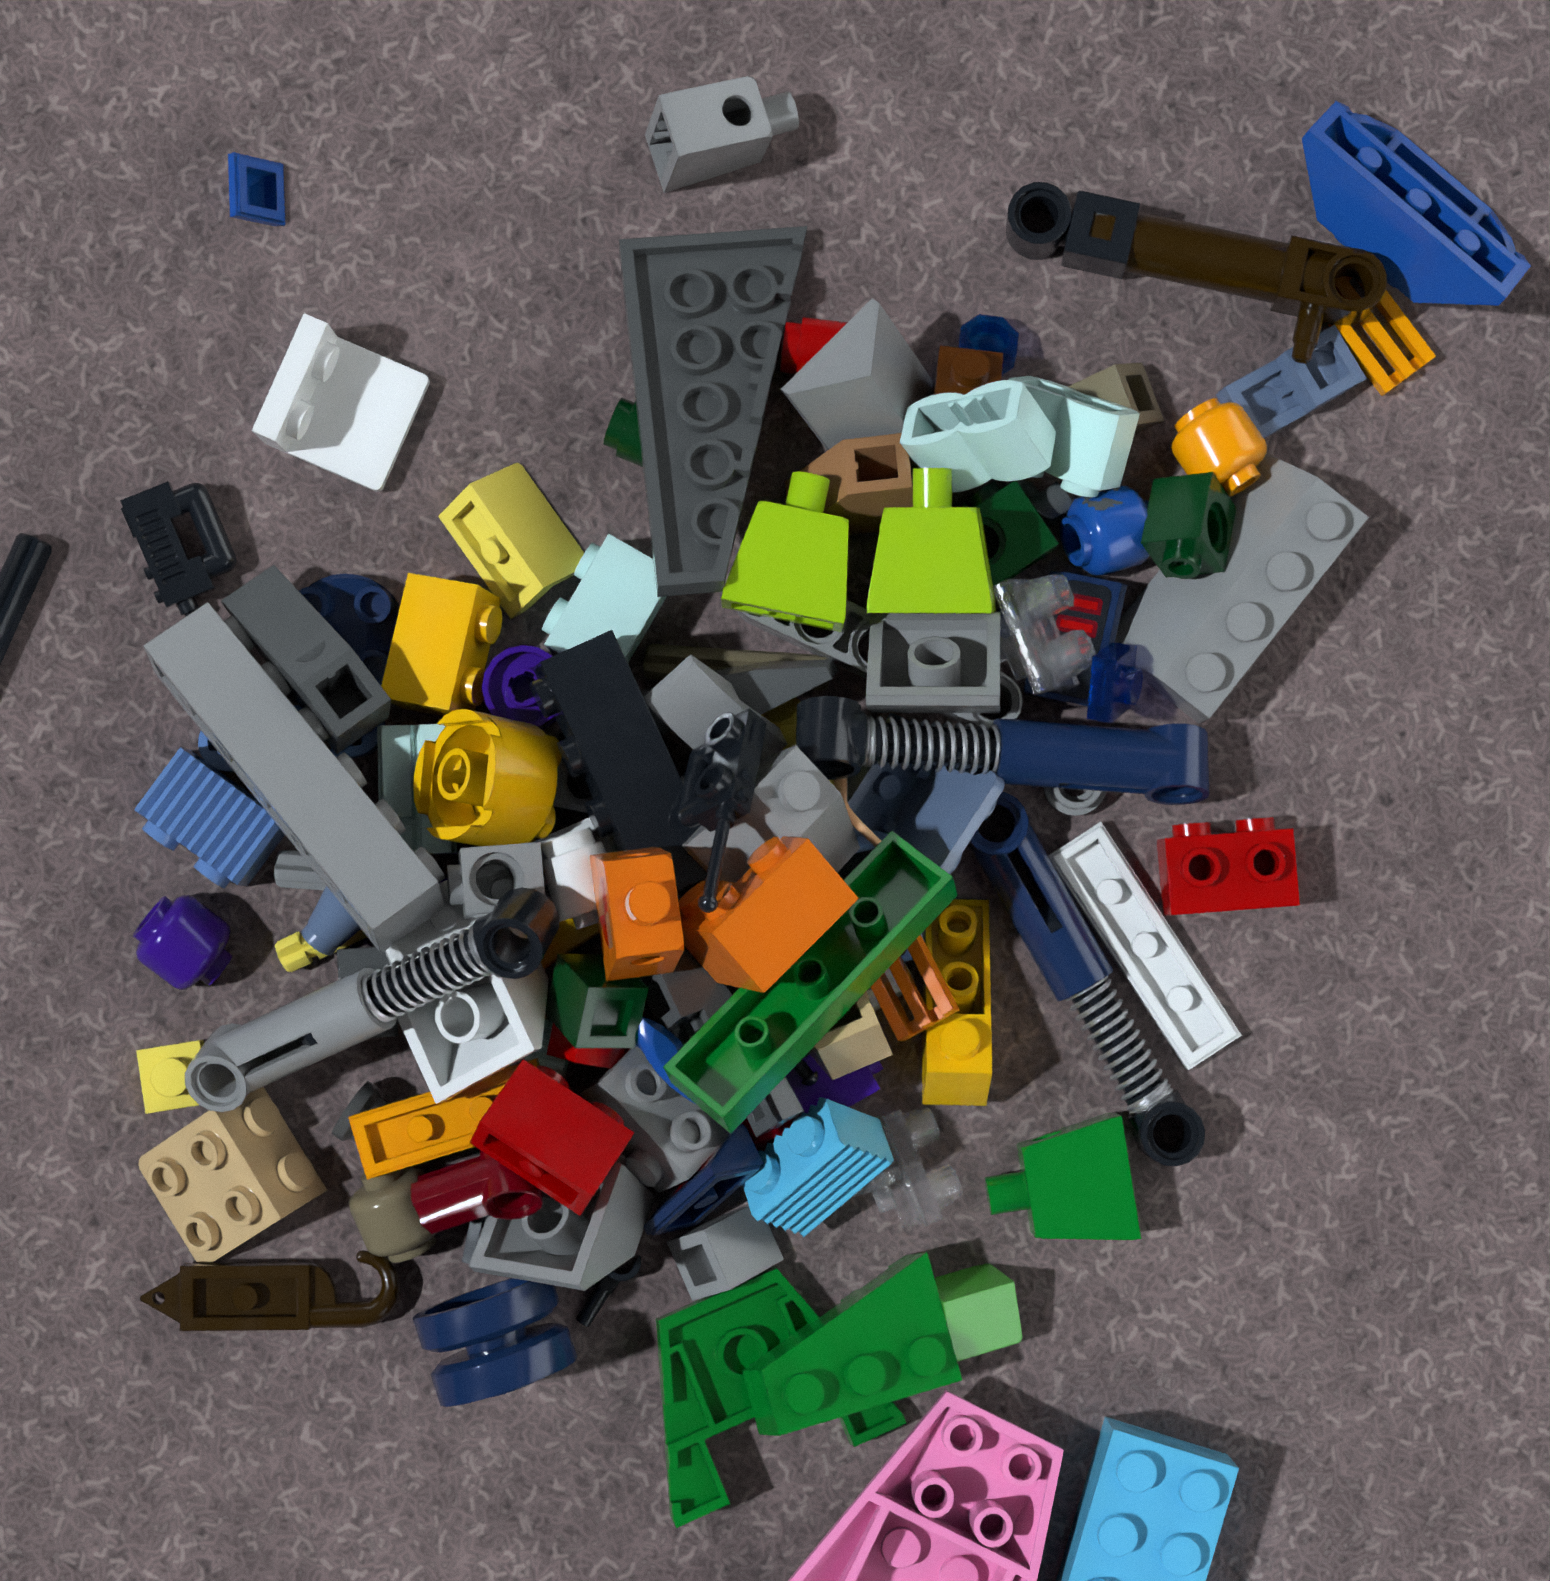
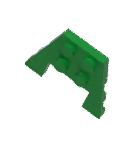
M775 1267L759 1273L731 1290L701 1298L656 1318L669 1511L676 1528L730 1504L705 1440L754 1418L742 1370L802 1327L819 1318ZM893 1402L839 1418L849 1444L853 1447L907 1423L904 1415Z

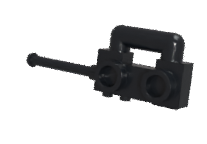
M167 481L120 500L123 506L121 510L133 538L136 537L148 564V567L144 568L145 575L148 580L154 578L158 587V591L154 592L158 604L164 602L168 608L177 604L181 616L185 615L186 617L199 608L195 597L215 589L216 587L212 579L233 570L237 559L207 488L201 483H191L173 490L171 483ZM188 512L207 552L192 559H189L174 524V519Z
M750 708L737 715L727 712L717 717L705 734V743L693 749L688 759L677 811L678 820L685 827L691 828L701 824L710 832L715 830L703 895L698 899V906L705 913H711L718 907L716 896L729 830L734 826L735 820L749 814L751 810L767 723Z

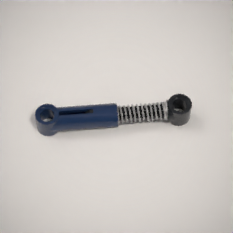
M838 696L812 697L802 700L797 704L796 746L828 780L845 779L855 776L861 772L863 765L871 767L878 762L880 768H882L886 762H889L892 769L897 766V763H901V767L904 770L909 764H912L915 771L920 765H923L926 771L931 769V766H935L937 772L941 771L943 766H945L949 773L954 770V767H957L960 774L968 768L972 775L977 769H983L982 773L984 775L988 770H991L1002 778L1005 784L1145 794V798L1148 801L1164 805L1193 804L1203 801L1210 794L1208 732L1197 725L1172 723L1155 726L1148 730L997 718L992 726L987 729L983 724L975 728L972 723L964 727L959 722L953 727L949 721L941 725L936 720L930 725L926 719L920 724L915 719H912L909 723L904 718L899 719L897 723L892 717L886 721L881 716L873 719L871 715L867 717L861 711V705L857 701Z
M1002 792L997 799L996 807L1003 810L1009 817L1011 824L1008 836L1002 842H990L984 839L977 830L968 846L973 851L1058 1002L1072 1000L1074 1005L1070 1007V1010L1074 1011L1077 1009L1079 1012L1075 1020L1083 1019L1085 1025L1082 1026L1081 1030L1085 1031L1088 1029L1091 1035L1087 1037V1040L1094 1039L1096 1042L1092 1050L1100 1049L1102 1055L1099 1056L1098 1060L1102 1061L1105 1059L1107 1065H1105L1104 1070L1111 1069L1113 1072L1109 1080L1117 1079L1119 1084L1115 1090L1119 1091L1122 1089L1125 1093L1122 1095L1121 1100H1125L1127 1103L1126 1110L1130 1111V1115L1127 1118L1133 1127V1135L1139 1149L1146 1156L1164 1166H1180L1189 1163L1200 1153L1204 1145L1205 1128L1201 1117L1193 1108L1185 1104L1178 1090L1170 1088L1171 1084H1168V1079L1160 1078L1162 1069L1154 1068L1157 1059L1148 1058L1151 1049L1143 1048L1145 1039H1137L1140 1029H1132L1131 1026L1134 1023V1019H1126L1128 1009H1120L1123 999H1115L1114 996L1117 993V989L1108 988L1111 984V979L1107 978L1113 972V969L1030 825L1025 807L1016 797ZM1014 851L1042 900L1043 907L1037 909L1008 858V853ZM1169 1114L1177 1115L1183 1125V1136L1174 1147L1160 1149L1155 1144L1153 1128L1161 1117Z

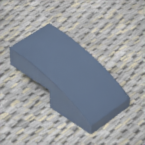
M1335 324L1320 332L1318 345L1314 348L1312 360L1309 363L1295 362L1291 357L1292 347L1270 363L1220 390L1216 394L1220 403L1235 402L1241 405L1265 439L1362 383L1367 378Z

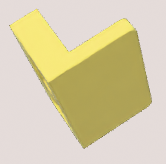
M514 463L470 483L438 516L491 592L501 599L500 604L510 619L529 609L554 585L574 576L575 569L584 554L524 467L519 463Z

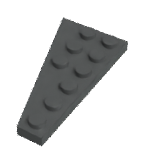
M808 226L619 239V257L657 597L723 592Z

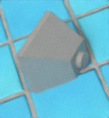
M796 745L768 755L759 764L750 813L735 820L734 826L729 830L720 881L737 882L751 868L747 864L751 854L773 837H779L780 839L783 836L808 838L837 873L860 849L841 793ZM701 825L682 847L707 872L715 830L710 832Z
M615 1163L581 1216L543 1191L542 1208L533 1215L511 1220L494 1218L488 1215L468 1267L474 1272L585 1291L635 1256L655 1196L623 1164Z

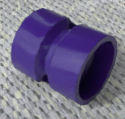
M520 645L507 648L494 657L484 672L482 684L485 704L491 715L530 723L539 727L542 731L555 724L557 720L554 715L545 718L541 713L529 684L537 679L532 667L552 657V655L539 647Z

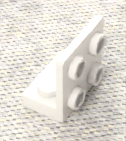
M304 313L252 432L266 445L375 492H380L386 484L430 381L421 372L337 337L328 323Z

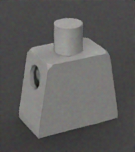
M750 76L658 95L645 137L663 192L667 193L760 163L774 135L799 128V116L795 101L790 92L761 98L756 80Z

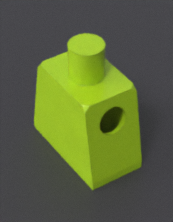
M913 468V507L884 508L867 599V613H994L995 596L980 508L952 507V468Z
M792 472L785 505L758 501L723 588L721 597L722 608L842 632L846 616L849 519L823 513L830 484L828 478L808 472Z

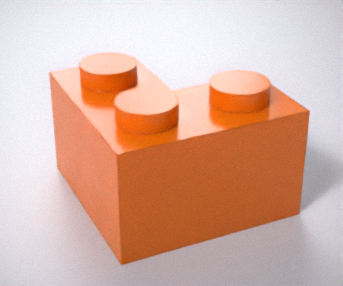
M783 836L780 839L779 837H773L759 846L747 861L751 868L737 882L719 881L716 896L718 907L711 913L701 911L698 906V899L703 895L705 881L696 884L679 900L684 946L717 983L765 993L859 899L808 838Z

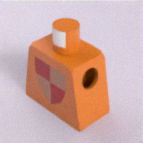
M658 847L590 855L606 982L673 973L684 952V939L671 853Z

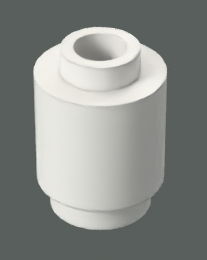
M589 827L541 844L545 860L542 861L543 875L552 901L560 916L559 921L573 918L576 930L598 923L590 855L606 853L602 841L595 843L591 828Z

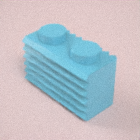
M819 1097L817 1106L810 1105L809 1112H802L800 1117L793 1120L790 1128L784 1127L782 1136L776 1135L774 1143L767 1142L765 1151L758 1150L763 1164L742 1185L751 1215L757 1221L762 1219L767 1225L771 1222L776 1228L780 1225L785 1231L790 1229L794 1234L799 1232L805 1237L891 1165L894 1159L880 1119L829 1099Z

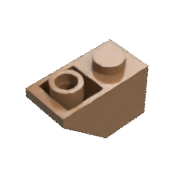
M902 433L842 440L799 471L817 474L830 480L823 513L849 519L848 535L879 532L884 508L913 507L910 457L900 444ZM791 477L785 481L786 498L788 494Z

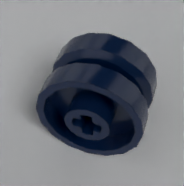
M509 1278L442 1301L422 1310L413 1317L422 1349L441 1353L466 1348L441 1360L430 1374L440 1406L463 1405L503 1395L554 1374L576 1361L577 1354L568 1326L558 1323H545L525 1328V1326L548 1316L557 1306L559 1298L554 1285Z

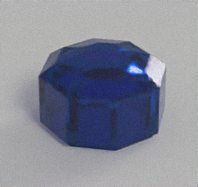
M979 314L961 326L958 347L1003 353V375L1014 368L1019 333L1004 317Z

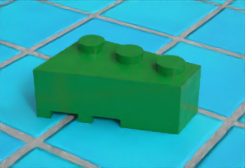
M927 1252L905 1255L888 1266L887 1270L862 1288L854 1290L840 1300L841 1303L814 1322L802 1327L742 1370L759 1435L781 1436L962 1381Z

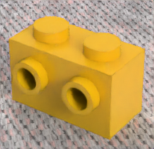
M408 573L381 685L390 697L391 703L403 709L444 716L458 709L475 711L476 706H479L484 700L482 684L490 645L496 642L502 627V611L499 607L501 599L477 584Z

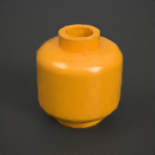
M1212 398L1190 410L1175 424L1174 428L1178 434L1174 438L1171 448L1174 457L1187 475L1213 472L1229 497L1242 492L1260 478L1261 474L1256 466L1265 457L1267 444L1243 407L1238 403L1227 402L1220 404L1217 398Z

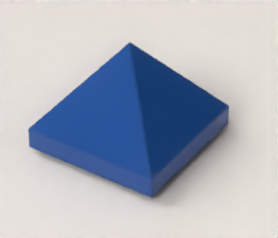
M235 152L228 154L230 217L270 226H285L283 164Z

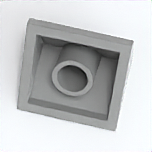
M872 298L781 390L828 451L845 439L902 433L907 407L923 398L931 396L933 380L883 307Z
M1000 612L871 613L866 683V706L870 713H1000Z

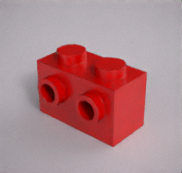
M1274 817L1235 820L1236 833L1211 834L1210 822L1172 825L1173 837L1157 840L1163 916L1300 906L1294 829L1275 830Z
M523 1059L479 1121L470 1143L581 1216L626 1148L634 1132L624 1126L622 1117L612 1108L599 1102L589 1103L571 1091L567 1081L556 1071L541 1065L535 1067Z

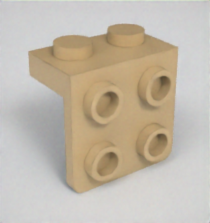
M264 1087L249 1093L243 1103L234 1110L226 1112L207 1111L142 1155L139 1159L141 1173L198 1263H213L327 1191L311 1161L305 1155Z

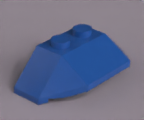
M1335 101L1302 137L1317 221L1328 229L1342 245L1363 249L1374 254L1384 266L1387 274V283L1401 291L1413 303L1499 306L1531 267L1525 256L1516 252L1512 237L1494 211L1398 129L1368 115L1352 113L1348 106Z

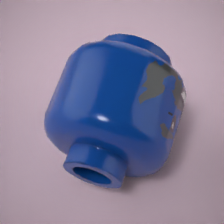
M1126 485L1101 490L1097 497L1080 496L1074 499L1067 511V517L1063 518L1060 524L1062 546L1070 562L1075 566H1081L1093 576L1107 575L1144 563L1150 556L1141 544L1144 524L1148 516L1149 501H1143L1135 490Z

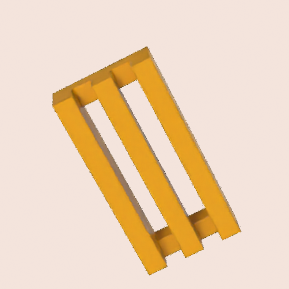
M1342 276L1335 279L1336 290L1343 298L1348 300L1362 299L1349 283L1352 277ZM1386 289L1376 307L1414 358L1410 361L1407 360L1373 313L1360 324L1395 369V372L1391 375H1387L1351 326L1335 324L1361 370L1381 396L1436 357Z

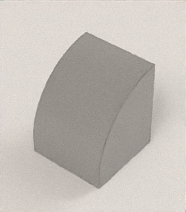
M748 1204L694 1227L667 1241L692 1301L731 1290L784 1260L769 1224L767 1225L762 1219L757 1221L751 1215Z

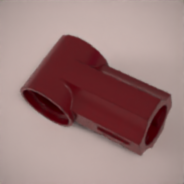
M481 1150L480 1156L418 1176L417 1182L411 1184L412 1205L419 1216L421 1226L431 1234L488 1215L504 1220L525 1218L540 1210L543 1203L542 1191Z

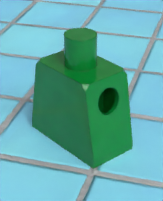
M1115 1112L1106 1113L1017 1143L1021 1171L985 1177L990 1214L997 1215L1027 1210L1030 1232L1035 1238L1141 1239L1122 1116Z

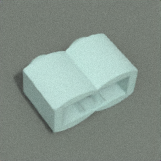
M1033 376L1011 377L1008 379L1024 383L1056 430L1051 465L1045 472L1062 479L1060 487L1063 490L1079 496L1097 497L1101 490L1121 486L1140 415L1139 412L1105 399L1083 394L1075 389ZM1044 471L1032 477L1041 478L1044 475Z
M1001 380L977 387L965 395L959 393H940L911 404L906 410L900 444L918 468H952V493L973 489L990 479L1018 481L1045 471L1051 465L1056 430L1023 382Z

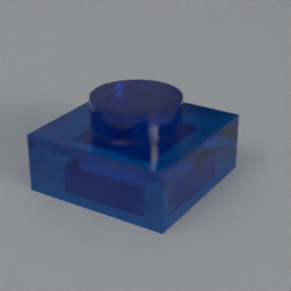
M1112 642L1092 656L1087 719L1112 723L1129 710L1131 705H1136L1143 683L1142 668L1135 667L1137 646Z

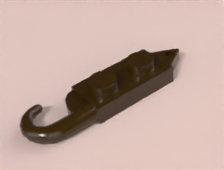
M361 1250L356 1254L357 1261L375 1268L381 1277L382 1283L380 1293L376 1298L366 1302H338L336 1287L331 1275L323 1266L313 1262L184 1263L180 1266V1273L140 1296V1300L180 1323V1331L363 1328L380 1323L392 1313L399 1301L401 1283L398 1272L389 1259ZM157 1292L164 1294V1302L157 1301Z

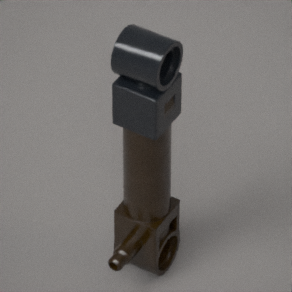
M1033 182L1022 186L1013 195L1008 206L1006 236L1009 244L1019 255L1030 260L1046 259L1054 256L1062 247H1065L1061 262L1063 267L1122 279L1124 272L1272 303L1270 311L1297 317L1292 339L1294 346L1291 357L1298 363L1306 364L1312 360L1314 348L1318 345L1322 322L1331 325L1349 326L1363 322L1375 309L1387 287V274L1382 262L1374 254L1363 249L1345 247L1291 235L1288 243L1139 212L1140 203L1086 191L1077 192L1074 208L1071 209L1067 196L1057 186L1047 182ZM1031 211H1043L1053 218L1055 226L1050 231L1034 233L1023 225L1021 218ZM1342 276H1350L1357 279L1363 286L1364 298L1360 300L1343 298L1336 290L1335 279Z

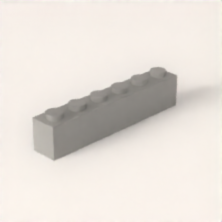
M207 602L143 645L158 678L380 953H383L445 907L439 885L445 879V876L437 862L424 847L421 846L413 852L400 836L406 829L392 807L384 799L374 804L366 795L362 787L367 782L357 765L345 752L335 757L324 744V741L329 736L319 719L307 706L299 711L296 710L286 697L291 693V690L281 673L270 661L261 666L249 653L254 648L250 637L233 616L223 621Z

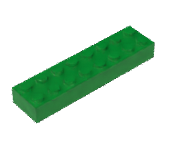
M893 831L844 879L845 883L859 899L765 993L739 988L663 1066L671 1083L730 1134L958 896L953 877Z

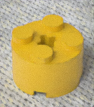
M458 709L444 715L437 724L445 726V728L441 731L435 742L425 740L419 752L413 780L414 803L418 813L428 816L433 826L426 828L430 834L442 840L481 847L529 843L534 838H546L552 831L556 819L553 803L557 788V767L562 757L557 746L559 740L556 737L546 735L539 727L533 724L468 709Z

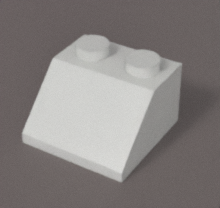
M509 927L519 937L528 938L522 931ZM541 962L538 968L526 977L512 979L501 977L497 974L484 976L480 981H474L470 985H465L460 990L455 989L451 994H445L442 998H436L431 1003H426L422 1007H417L412 1012L407 1011L403 1016L397 1017L436 1104L452 1098L542 1048L549 979Z

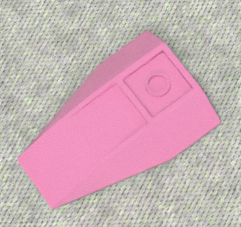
M945 1390L788 1581H1037L1064 1450Z

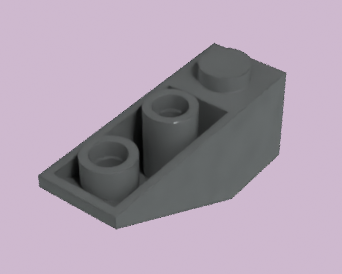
M275 565L221 600L222 605L246 631L254 647L266 662L270 661L281 673L290 687V694L301 708L307 706L319 719L329 736L326 741L336 754L389 718L390 697L350 645Z

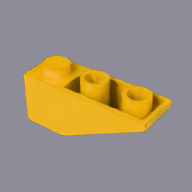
M954 899L925 929L924 942L960 1010L922 1031V1104L986 1106L992 1078L989 900ZM923 982V1000L928 1010H931L937 1005L925 982Z

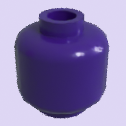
M181 895L173 901L163 896L148 912L133 933V937L139 941L136 950L137 959L172 987L179 990H186L195 985L199 980H202L208 986L211 985L224 971L233 956L224 949L230 938V926L189 895Z

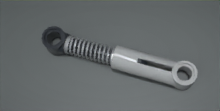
M521 887L509 890L500 897L492 912L475 920L469 930L463 929L460 931V934L453 933L450 939L443 938L440 943L434 942L430 948L424 947L421 949V952L415 951L411 956L403 957L402 961L396 960L392 965H385L383 970H374L373 968L360 969L243 1025L231 1023L220 1026L212 1032L187 1067L185 1086L189 1095L199 1105L210 1111L226 1112L234 1110L243 1103L249 1093L389 1030L396 1024L398 1016H403L407 1011L412 1012L417 1007L433 1002L436 998H442L445 994H451L455 989L460 990L465 985H470L474 981H480L484 976H490L491 974L512 979L530 975L538 968L559 929L560 916L555 904L545 894L535 889ZM509 927L522 931L528 938L519 937Z

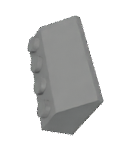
M1266 453L1260 464L1256 466L1261 474L1260 478L1242 492L1230 497L1236 506V514L1225 572L1199 574L1194 578L1180 579L1175 577L1166 578L1161 570H1159L1119 621L1112 656L1198 724L1210 719L1369 518L1319 477Z

